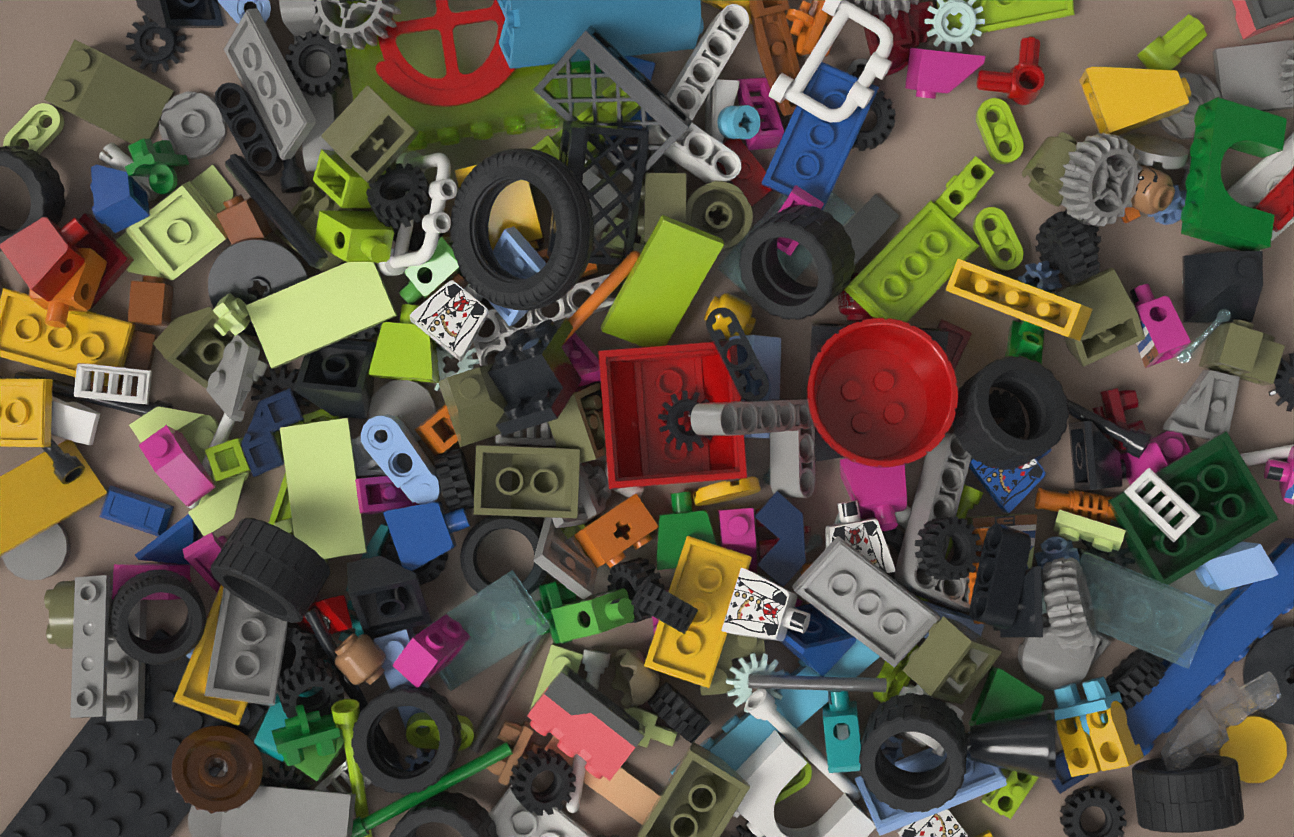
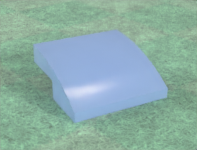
M515 227L504 229L493 249L499 264L507 272L518 278L527 279L532 277L546 265V262ZM489 301L509 326L515 325L529 311L508 309Z

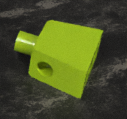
M321 149L313 181L341 208H372L366 194L367 189H371L369 183L335 151Z
M319 210L315 241L321 248L347 262L381 263L387 262L390 259L394 229L391 225L387 227L383 222H380L374 211Z
M402 304L400 323L383 322L370 365L369 375L379 379L439 382L437 342L410 321V314L419 307L418 305Z

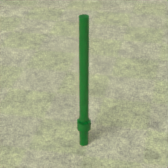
M505 742L445 774L436 784L427 787L424 791L410 793L364 818L359 816L353 819L352 837H365L369 835V830L512 755L513 751L509 743Z

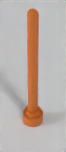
M638 251L630 252L568 319L573 329L563 345L629 275L640 255Z

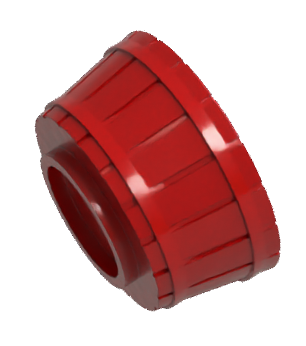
M871 318L839 330L838 334L835 333L826 341L821 348V352H818L810 370L807 401L810 415L817 431L833 450L852 462L864 466L885 468L916 461L939 445L946 436L944 434L948 433L956 414L958 386H956L955 371L951 362L948 361V356L935 340L931 339L930 335L918 327L910 326L909 323L901 320Z

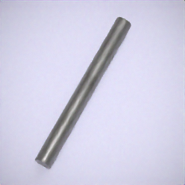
M534 630L475 732L473 742L468 747L470 750L476 753L481 751L546 636L544 634L540 635V632Z
M748 674V688L886 692L887 689L886 678Z

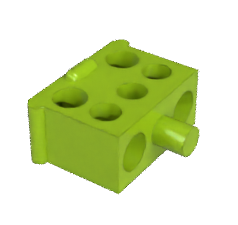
M975 156L958 176L953 175L946 183L945 191L934 204L953 220L966 205H970L978 195V191L995 172ZM971 173H975L977 175V179H975ZM949 197L955 200L956 205L951 203Z
M1002 768L1001 771L1005 776L1007 785L984 794L981 802L1001 816L1005 815L1011 820L1039 777L1024 773L1017 775L1018 772ZM1004 796L1003 800L998 803L999 799Z

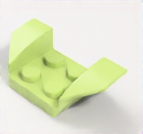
M211 165L192 181H188L152 208L149 211V217L129 226L126 232L116 239L134 259L126 269L128 272L175 280L228 238L216 214L225 209L223 202L233 198L234 190L214 165Z
M156 407L129 426L141 443L165 425L177 430L184 435L202 464L206 455L204 450L209 448L219 423L214 416ZM250 472L216 482L212 473L211 479L216 488L203 496L198 506L188 512L203 536L211 532L213 533L234 519L243 484Z

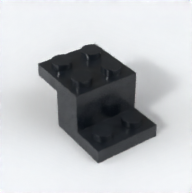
M567 317L554 322L552 319L545 320L536 328L528 331L525 329L517 330L509 336V342L506 347L495 356L496 361L488 371V374L508 403L503 409V415L496 424L503 436L558 419L580 384L581 377L561 347L573 329Z

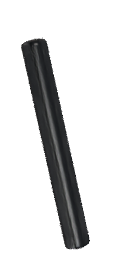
M237 154L230 155V158L225 161L227 170L307 263L317 269L323 267V263L328 261L327 253L254 169L251 168L247 161Z

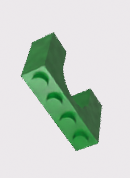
M1217 97L1198 106L1194 117L1196 127L1194 141L1190 147V170L1185 182L1187 192L1185 206L1181 212V234L1239 251H1260L1271 247L1275 215L1236 202L1228 194L1222 182L1221 163L1228 149L1259 158H1265L1283 151L1287 118Z

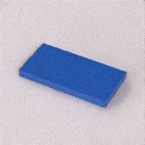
M821 62L803 93L830 109H837L843 105L849 91L859 78ZM871 84L869 88L875 92L866 108L863 109L857 106L850 117L841 122L830 123L821 120L803 108L796 106L761 185L786 196H789L796 185L823 202L824 205L821 208L823 211L879 87Z

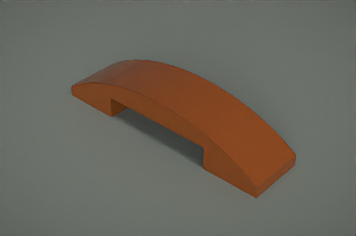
M749 0L755 41L770 89H772L781 73L795 80L800 72V67L785 11L790 9L788 0ZM786 98L782 103L776 101L783 116L793 114L797 106Z

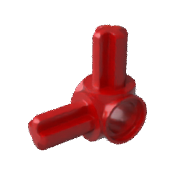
M1030 36L1022 38L1020 41L1018 65L1014 66L1010 73L979 71L976 82L977 89L1007 93V98L1020 105L1033 103L1045 82L1043 68L1038 66L1040 41ZM1027 81L1031 83L1034 88L1026 89L1022 87L1019 82Z

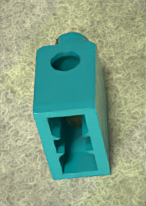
M828 691L829 703L823 706L828 772L860 771L861 735L857 701H849L848 691Z

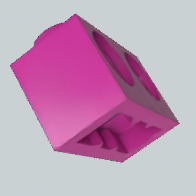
M445 614L415 635L392 666L418 689L451 664L471 636L462 628L459 622Z

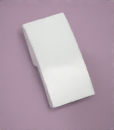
M52 396L51 434L74 442L93 445L101 413L76 401L64 402Z

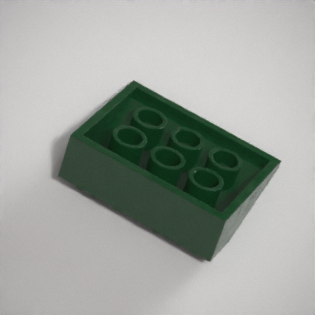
M1227 431L1222 432L1155 472L1159 478L1200 515L1175 542L1165 535L1124 491L1108 500L1120 529L1126 530L1124 538L1137 565L1149 585L1159 589L1165 588L1279 520ZM1150 481L1138 495L1143 498L1155 485ZM1160 491L1148 505L1153 508L1165 495ZM1170 501L1158 514L1163 518L1175 505ZM1180 511L1168 524L1173 528L1185 515Z

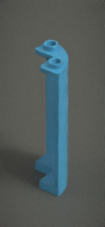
M497 0L505 17L499 45L510 69L556 64L591 25L623 56L695 49L698 36L702 34L704 29L701 17V0ZM580 49L571 58V62L590 60Z

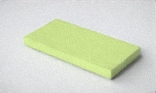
M346 262L246 305L270 367L273 369L397 316L375 262Z
M343 418L281 427L280 434L294 536L314 549L323 559L367 553L362 513L359 511L355 482L357 474L349 419Z

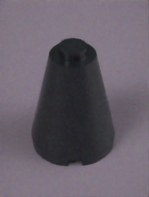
M1047 709L970 726V733H965L968 742L967 754H971V761L1044 779L1056 780V770L1049 769L1056 768L1055 709Z

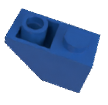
M97 164L91 167L92 182L90 183V188L94 199L92 211L95 218L101 224L105 223L116 234L150 216L147 192L131 176H128L127 172Z

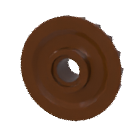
M209 726L191 733L178 746L171 765L172 780L174 781L176 792L180 793L185 803H190L195 806L196 810H205L210 814L215 812L227 813L232 809H239L253 797L263 775L262 758L254 742L244 733L227 726ZM218 767L223 770L225 775L213 777L209 774L208 769Z

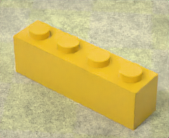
M957 259L946 287L948 292L1078 341L1081 340L1093 311L1092 308L960 259Z

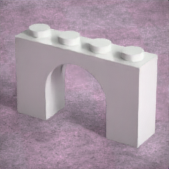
M776 730L735 771L750 785V789L733 816L738 818L742 815L749 822L746 826L757 837H763L764 835L766 837H868L876 828L868 813L845 793L812 825L803 828H788L777 823L774 818L775 801L781 790L807 762L801 753Z

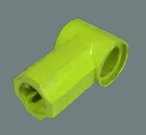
M1188 14L1164 36L1157 37L1136 56L1147 69L1172 70L1182 61L1180 58L1196 47L1207 36L1205 27L1197 18Z

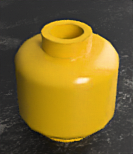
M724 293L720 297L714 296L706 311L704 321L707 320L713 310L727 308L736 315L745 335H750L756 322V318L751 317L753 312L752 305L730 293ZM721 315L715 316L716 323L712 327L714 330L721 329L726 338L725 340L729 341L730 337L739 336L737 332L732 336L727 329V326L731 323L729 317L723 319Z

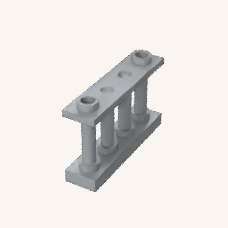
M110 576L75 577L70 718L106 717L108 722L144 720L145 663L128 656L120 648L114 637L110 622L113 585H110ZM140 600L130 612L128 625L133 634L146 640L147 600Z

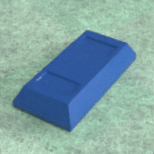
M110 485L99 517L159 537L166 531L174 506Z

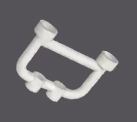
M826 0L822 11L833 16L831 22L795 80L781 73L775 81L769 97L779 103H782L786 98L821 120L833 123L849 118L857 106L863 109L866 108L875 92L869 88L875 77L883 80L892 65V62L887 58L893 47V34L883 21L849 1ZM850 18L876 33L880 38V44L867 62L861 76L852 86L843 105L837 109H830L804 94L803 91L846 21Z
M416 151L403 153L397 158L396 164L401 163L403 168L409 163L414 168L416 166L419 167L423 173L429 168L437 167L438 169L436 181H433L428 188L432 202L430 213L424 216L422 220V227L426 232L423 245L418 252L408 253L414 219L410 221L411 226L406 228L401 223L398 229L395 248L391 249L390 259L387 262L377 263L380 272L386 276L400 275L407 267L418 266L428 262L436 250L440 233L447 232L451 226L450 217L444 213L446 200L456 196L457 186L450 179L451 163L449 158L443 153L422 156Z

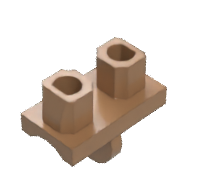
M504 720L497 738L511 744L513 754L486 768L498 776L499 783L506 786L509 783L510 776L513 775L511 771L513 765L517 766L518 764L517 760L521 756L525 760L529 758L524 750L534 729L526 721L521 725L517 722ZM532 742L528 751L533 750L537 754V748H541V746Z

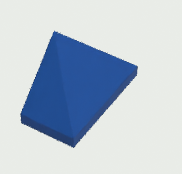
M188 514L137 552L135 556L138 560L191 565L185 559L182 549L198 540L199 528Z

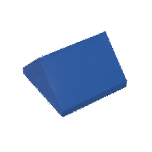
M812 604L794 607L795 609L810 613L808 628L805 633L788 629L785 639L779 642L818 675L824 677L854 645L856 638Z

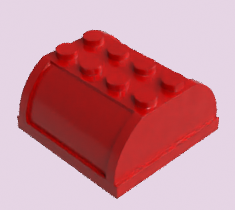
M719 341L721 347H724L729 342ZM713 342L598 351L609 489L747 478L744 435L713 436L711 440L702 437L701 440L704 447L699 448L693 442V451L688 452L684 442L680 450L675 449L676 438L669 444L666 443L665 440L670 434L669 430L659 431L660 427L667 425V421L658 419L659 414L668 415L662 404L666 402L673 406L670 395L674 393L678 400H681L682 391L684 390L688 392V399H691L694 393L698 392L700 393L697 400L699 403L706 398L709 400V403L741 401V397ZM737 345L730 347L727 352L728 360L734 365H738ZM734 371L736 377L739 378V371ZM684 411V417L678 419L679 425L685 426V431H689V426L691 425V417L688 416V411Z

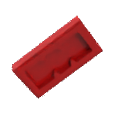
M729 139L723 145L735 152L741 161L740 173L729 182L743 192L752 208L772 192L773 189L761 185L766 171L740 139ZM717 162V167L726 175L725 167Z
M1294 166L1253 207L1254 209L1275 215L1273 230L1275 232L1280 231L1294 217Z

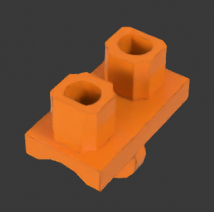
M812 0L811 4L802 1L799 10L789 9L787 11L786 18L793 22L790 33L797 36L794 43L796 55L811 54L822 36L821 32L824 25L828 26L833 16L822 11L826 0ZM830 47L829 51L827 52V54L825 55V57L828 56V54H829V52H830V50H831V47Z

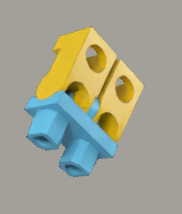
M1104 676L1082 683L1087 699L1081 700L1076 683L1063 685L1054 690L1058 708L1055 709V721L1071 777L1095 773L1101 770L1106 771L1127 767L1144 757L1140 744H1134L1127 725L1126 712L1120 704L1122 702L1120 692L1111 693Z

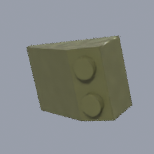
M74 39L44 100L89 124L133 144L143 138L152 139L159 125V120L161 121L162 110L165 104L173 98L175 91Z
M476 445L473 515L578 518L580 449Z

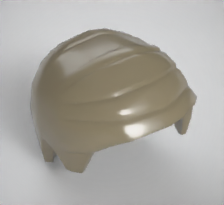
M620 649L617 651L614 660L615 676L611 685L614 690L624 692L620 703L626 709L650 700L658 691L660 684L659 671L644 667L647 656L635 649Z

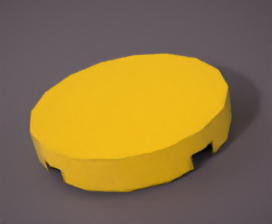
M751 476L740 479L739 483L738 481H722L699 488L698 491H694L693 498L695 506L711 505L755 494L761 488L759 479Z
M1248 715L1231 720L1221 730L1217 741V751H1219L1220 756H1227L1238 762L1241 781L1246 783H1262L1273 778L1282 769L1287 757V743L1282 731L1272 721L1257 715Z

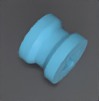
M749 105L727 106L722 109L718 116V129L723 137L727 139H751L759 131L760 116L758 111Z

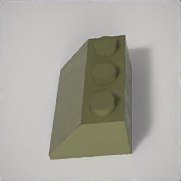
M693 741L641 825L637 837H720L750 789V785L723 759Z

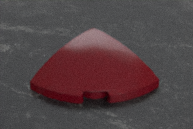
M933 1L920 2L918 5L910 4L909 12L906 13L899 10L896 19L891 14L885 15L883 22L890 28L893 34V47L887 58L892 62V65L886 76L908 66L910 48H917L920 43L927 42L928 36L926 33L931 30L932 24H925L924 22L925 19L933 18V13L927 10L929 6L933 7ZM864 27L869 52L872 56L880 44V38L876 33Z

